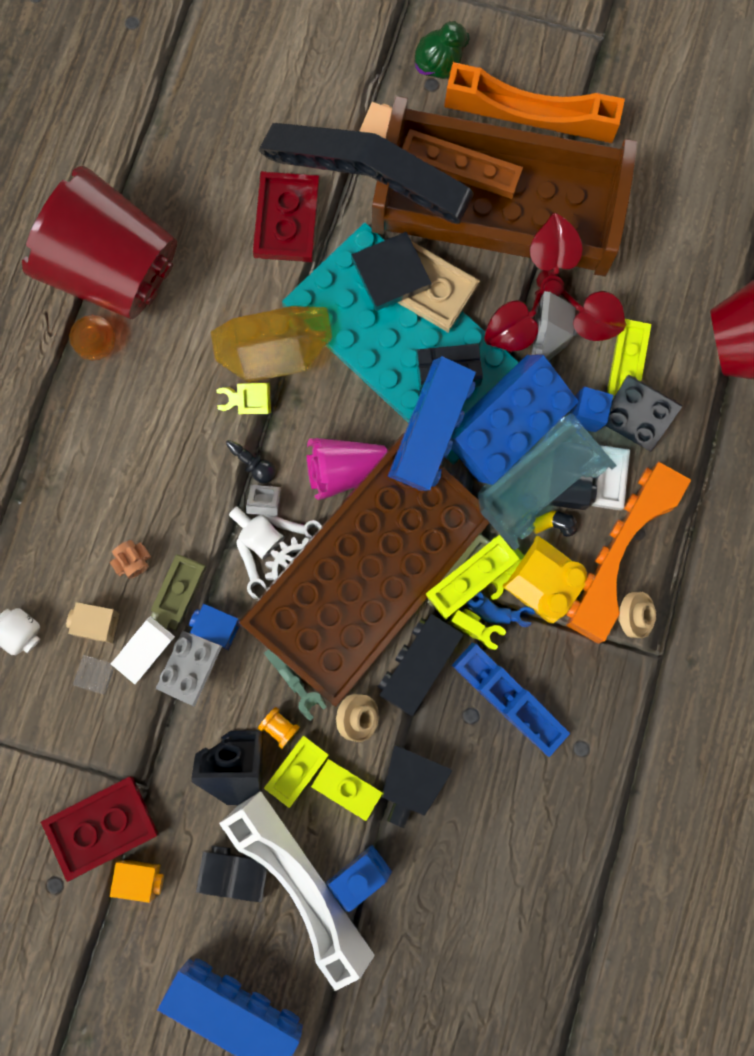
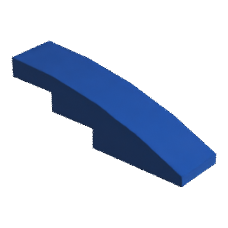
M472 642L451 665L493 707L548 757L570 735L529 691L523 689L477 644Z

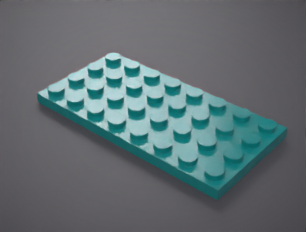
M364 222L282 300L283 307L408 423L421 393L419 391L416 366L417 349L478 343L483 379L481 385L476 387L468 400L465 399L462 411L465 414L519 362L506 350L487 345L485 342V331L463 311L449 333L398 303L376 311L351 260V254L385 240L377 233L372 232V228ZM451 449L446 459L455 465L459 458Z

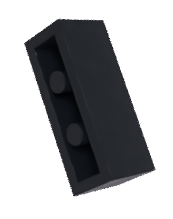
M432 614L427 621L421 617L412 632L416 636L414 642L410 647L404 644L395 658V661L400 663L393 674L387 671L378 685V688L383 690L379 697L410 717L414 715L463 636L461 632Z

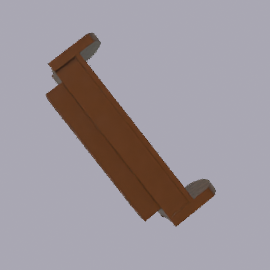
M395 96L385 139L400 148H403L408 132L411 129L521 166L523 170L512 199L461 182L473 191L474 197L459 224L451 223L392 190L388 187L389 183L385 185L377 181L372 204V232L383 234L384 230L401 234L407 232L408 235L531 258L530 245L532 239L547 222L551 214L557 213L572 224L581 239L582 256L575 267L595 270L594 275L606 277L620 247L634 173L637 141L624 139L621 148L618 149L407 109L408 98Z

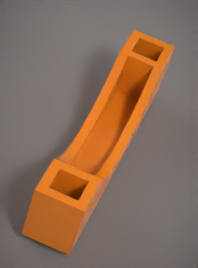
M453 62L444 107L612 143L620 125L625 99L600 93L571 97L535 94L505 84L482 68Z
M660 462L651 469L646 467L638 480V484L642 485L637 495L632 493L623 508L628 511L623 521L618 519L610 531L609 535L613 539L609 547L603 546L595 559V562L599 564L594 574L590 572L587 574L586 585L582 589L584 592L580 600H575L566 613V616L570 617L566 626L598 644L606 640L620 614L617 602V575L620 561L627 545L636 532L646 523L658 516L669 513L678 506L691 479Z

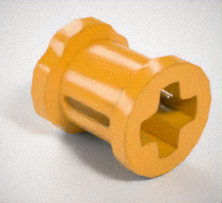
M274 707L258 726V729L268 732L279 742L278 746L283 749L300 729V726L298 724H291L279 713L280 709Z

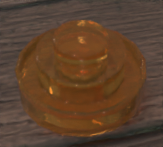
M96 315L84 316L77 320L72 326L69 335L70 344L75 352L82 358L91 361L100 360L108 356L114 349L116 342L115 331L110 323L103 317Z

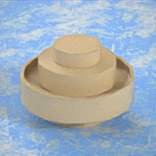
M631 592L623 598L619 607L620 614L617 618L623 632L631 638L647 637L651 633L656 621V610L651 597L644 592Z
M361 694L347 696L337 710L336 723L340 735L346 740L363 742L374 734L379 720L378 707L375 701L370 696Z

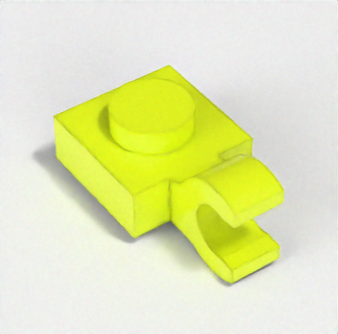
M464 609L463 612L457 610L452 614L448 624L470 637L478 639L490 650L498 648L496 644L491 642L490 634L492 632H496L501 636L506 634L505 629L498 625L486 628L485 625L479 622L481 618L467 609Z

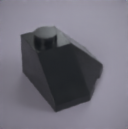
M229 731L221 737V742L211 749L205 747L197 752L191 777L192 783L226 805H239L262 791L263 731Z

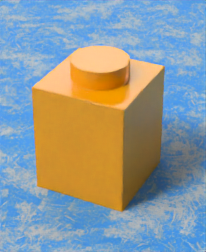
M124 859L116 862L110 897L150 903L155 899L156 894H161L163 888L164 874H159L161 865Z

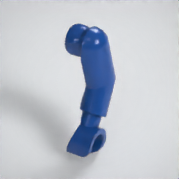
M481 592L466 603L470 610L490 624H510V621H514L522 627H529L532 622L521 620L520 615L524 612L535 614V611L530 607H523L518 611H511V608H498Z

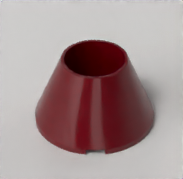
M752 280L710 309L723 375L754 380V280Z

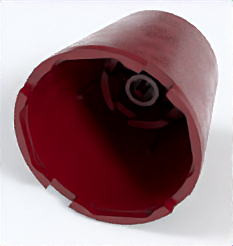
M79 166L72 172L74 178L70 182L63 179L41 209L26 242V246L31 248L29 258L26 256L22 259L23 272L39 282L126 318L134 319L147 305L152 304L163 279H166L172 270V260L176 252L177 240L86 166Z

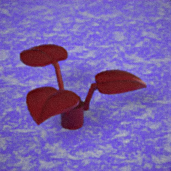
M552 213L547 222L535 234L530 245L531 260L539 269L543 270L537 276L536 283L539 290L535 292L536 297L531 311L528 312L525 303L519 300L510 301L502 305L494 313L485 331V342L487 345L508 351H519L530 346L538 334V325L532 317L537 313L544 291L551 292L558 297L560 295L563 296L572 306L580 311L573 319V326L576 332L587 340H608L617 336L625 329L626 322L623 306L612 293L607 291L594 292L585 299L582 306L564 289V283L558 274L559 269L574 268L581 259L583 248L577 231L561 215Z

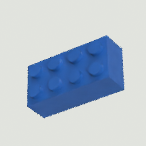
M526 355L464 414L460 426L457 429L454 428L450 439L453 440L451 449L478 482L494 485L579 401L544 355Z
M198 958L194 961L188 959L180 968L157 1009L235 1056H293L300 1042L303 1025L299 1023L300 1018L287 1009H282L281 1012L270 1006V1000L262 994L253 992L251 995L240 989L242 985L236 979L228 975H224L221 978L211 972L213 969L211 965Z

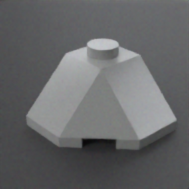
M544 291L535 314L538 334L532 343L531 354L544 355L548 361L565 349L572 337L578 334L573 326L575 307L551 292Z

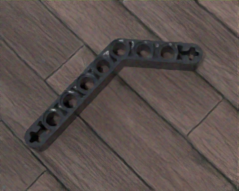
M272 123L259 148L262 155L276 163L370 176L385 185L389 183L388 187L454 224L461 222L474 197L473 191L466 185L375 133Z

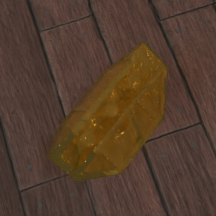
M290 306L233 318L211 331L215 361L247 383L307 371L326 344L333 338L327 307Z

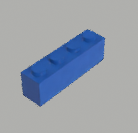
M445 357L433 360L388 477L420 491L430 490L431 487L437 485L442 472L439 466L443 457L446 458L453 445V440L450 439L454 428L457 429L460 426L464 417L462 407L465 399L468 400L475 389L476 383L473 381L476 374L475 371Z

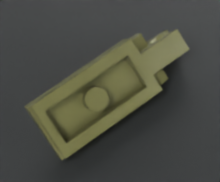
M179 554L175 555L150 610L152 612L151 617L167 631H170V629L177 631L179 625L182 624L207 568L205 565Z

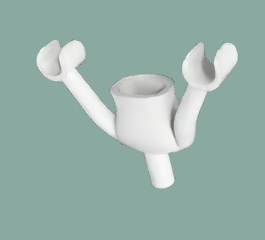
M235 507L230 512L229 516L243 528L236 543L250 578L247 590L251 597L259 599L252 593L253 586L260 584L266 590L267 586L259 579L257 568L249 549L253 550L264 560L285 538L273 525L284 530L305 534V537L310 540L312 536L308 534V530L311 527L320 529L321 524L312 520L302 525L270 515H258L250 519L239 507Z

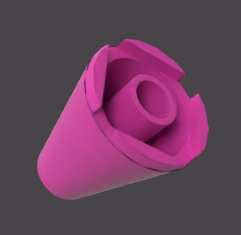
M310 438L307 442V447L313 446L312 454L307 455V469L311 489H318L319 492L314 495L315 498L322 500L355 488L387 452V448L384 445Z

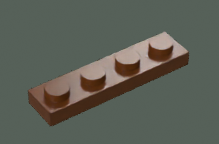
M411 129L402 148L457 181L510 199L513 198L523 170L521 166Z

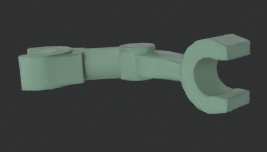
M269 649L264 652L265 656L293 692H297L302 698L299 702V710L305 718L309 720L314 718L310 713L312 706L318 704L323 710L327 707L321 695L317 692L307 693L304 689V683L297 674Z

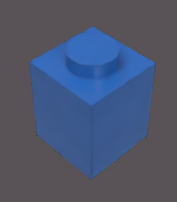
M583 387L574 395L579 402L570 410L567 425L597 432L608 422L613 395Z
M203 604L201 610L196 609L190 619L189 626L192 627L190 633L221 645L223 649L229 651L240 627L238 623L240 620Z

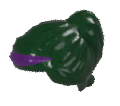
M448 21L441 29L431 31L421 38L415 53V67L420 74L434 76L439 79L450 77L453 62L460 64L463 47H466L470 40V35L466 32L464 26L456 21Z

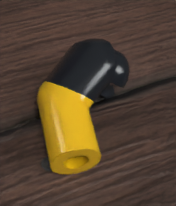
M556 510L549 511L530 520L531 528L535 534L551 527L560 529L561 534L565 537L573 536L577 532V521L572 515Z

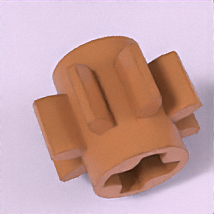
M128 540L112 551L115 559L109 563L120 577L126 574L128 579H132L149 568L146 560L151 558V555L141 542L135 545L132 540Z

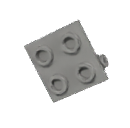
M182 630L155 689L195 707L222 646Z

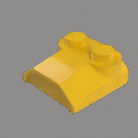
M536 536L534 543L507 583H504L502 587L526 606L532 608L545 621L555 623L568 612L586 585L587 571L581 563L572 561L540 536Z

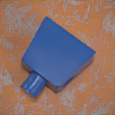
M371 845L326 881L325 884L342 909L350 912L388 881L392 870L375 847Z

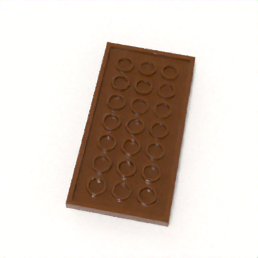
M402 433L238 622L334 707L340 703L426 600V593L441 582L475 538L481 534L495 517L441 464L439 469L442 472L437 485L426 491H420L388 477L404 433Z

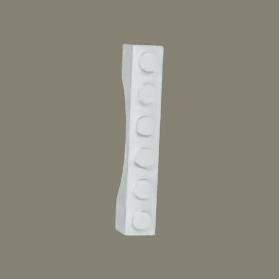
M260 791L239 804L219 824L239 852L252 857L265 866L288 891L306 924L313 945L316 964L336 991L360 979L375 955Z

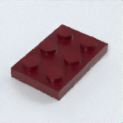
M261 171L253 244L254 258L312 262L319 175Z
M133 776L40 821L66 882L159 836Z

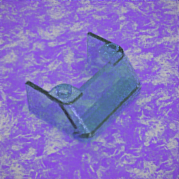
M571 413L555 424L494 485L485 484L478 492L480 512L508 544L516 550L520 547L518 537L523 539L534 530L535 526L533 523L536 520V514L582 476L587 478L592 475L593 478H596L604 473L608 467L612 470L617 465L574 414Z

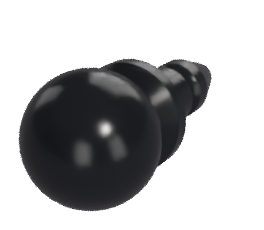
M231 440L226 441V445L231 453L237 456L244 464H247L245 471L251 472L255 481L265 484L273 480L276 470L272 462L265 459L261 460L260 454L253 457L240 444Z

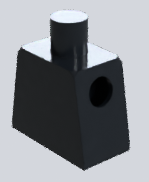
M394 745L382 794L383 798L394 802L387 821L405 828L411 811L425 816L449 778L452 769Z

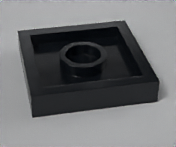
M407 232L351 254V260L376 311L431 288L432 283Z

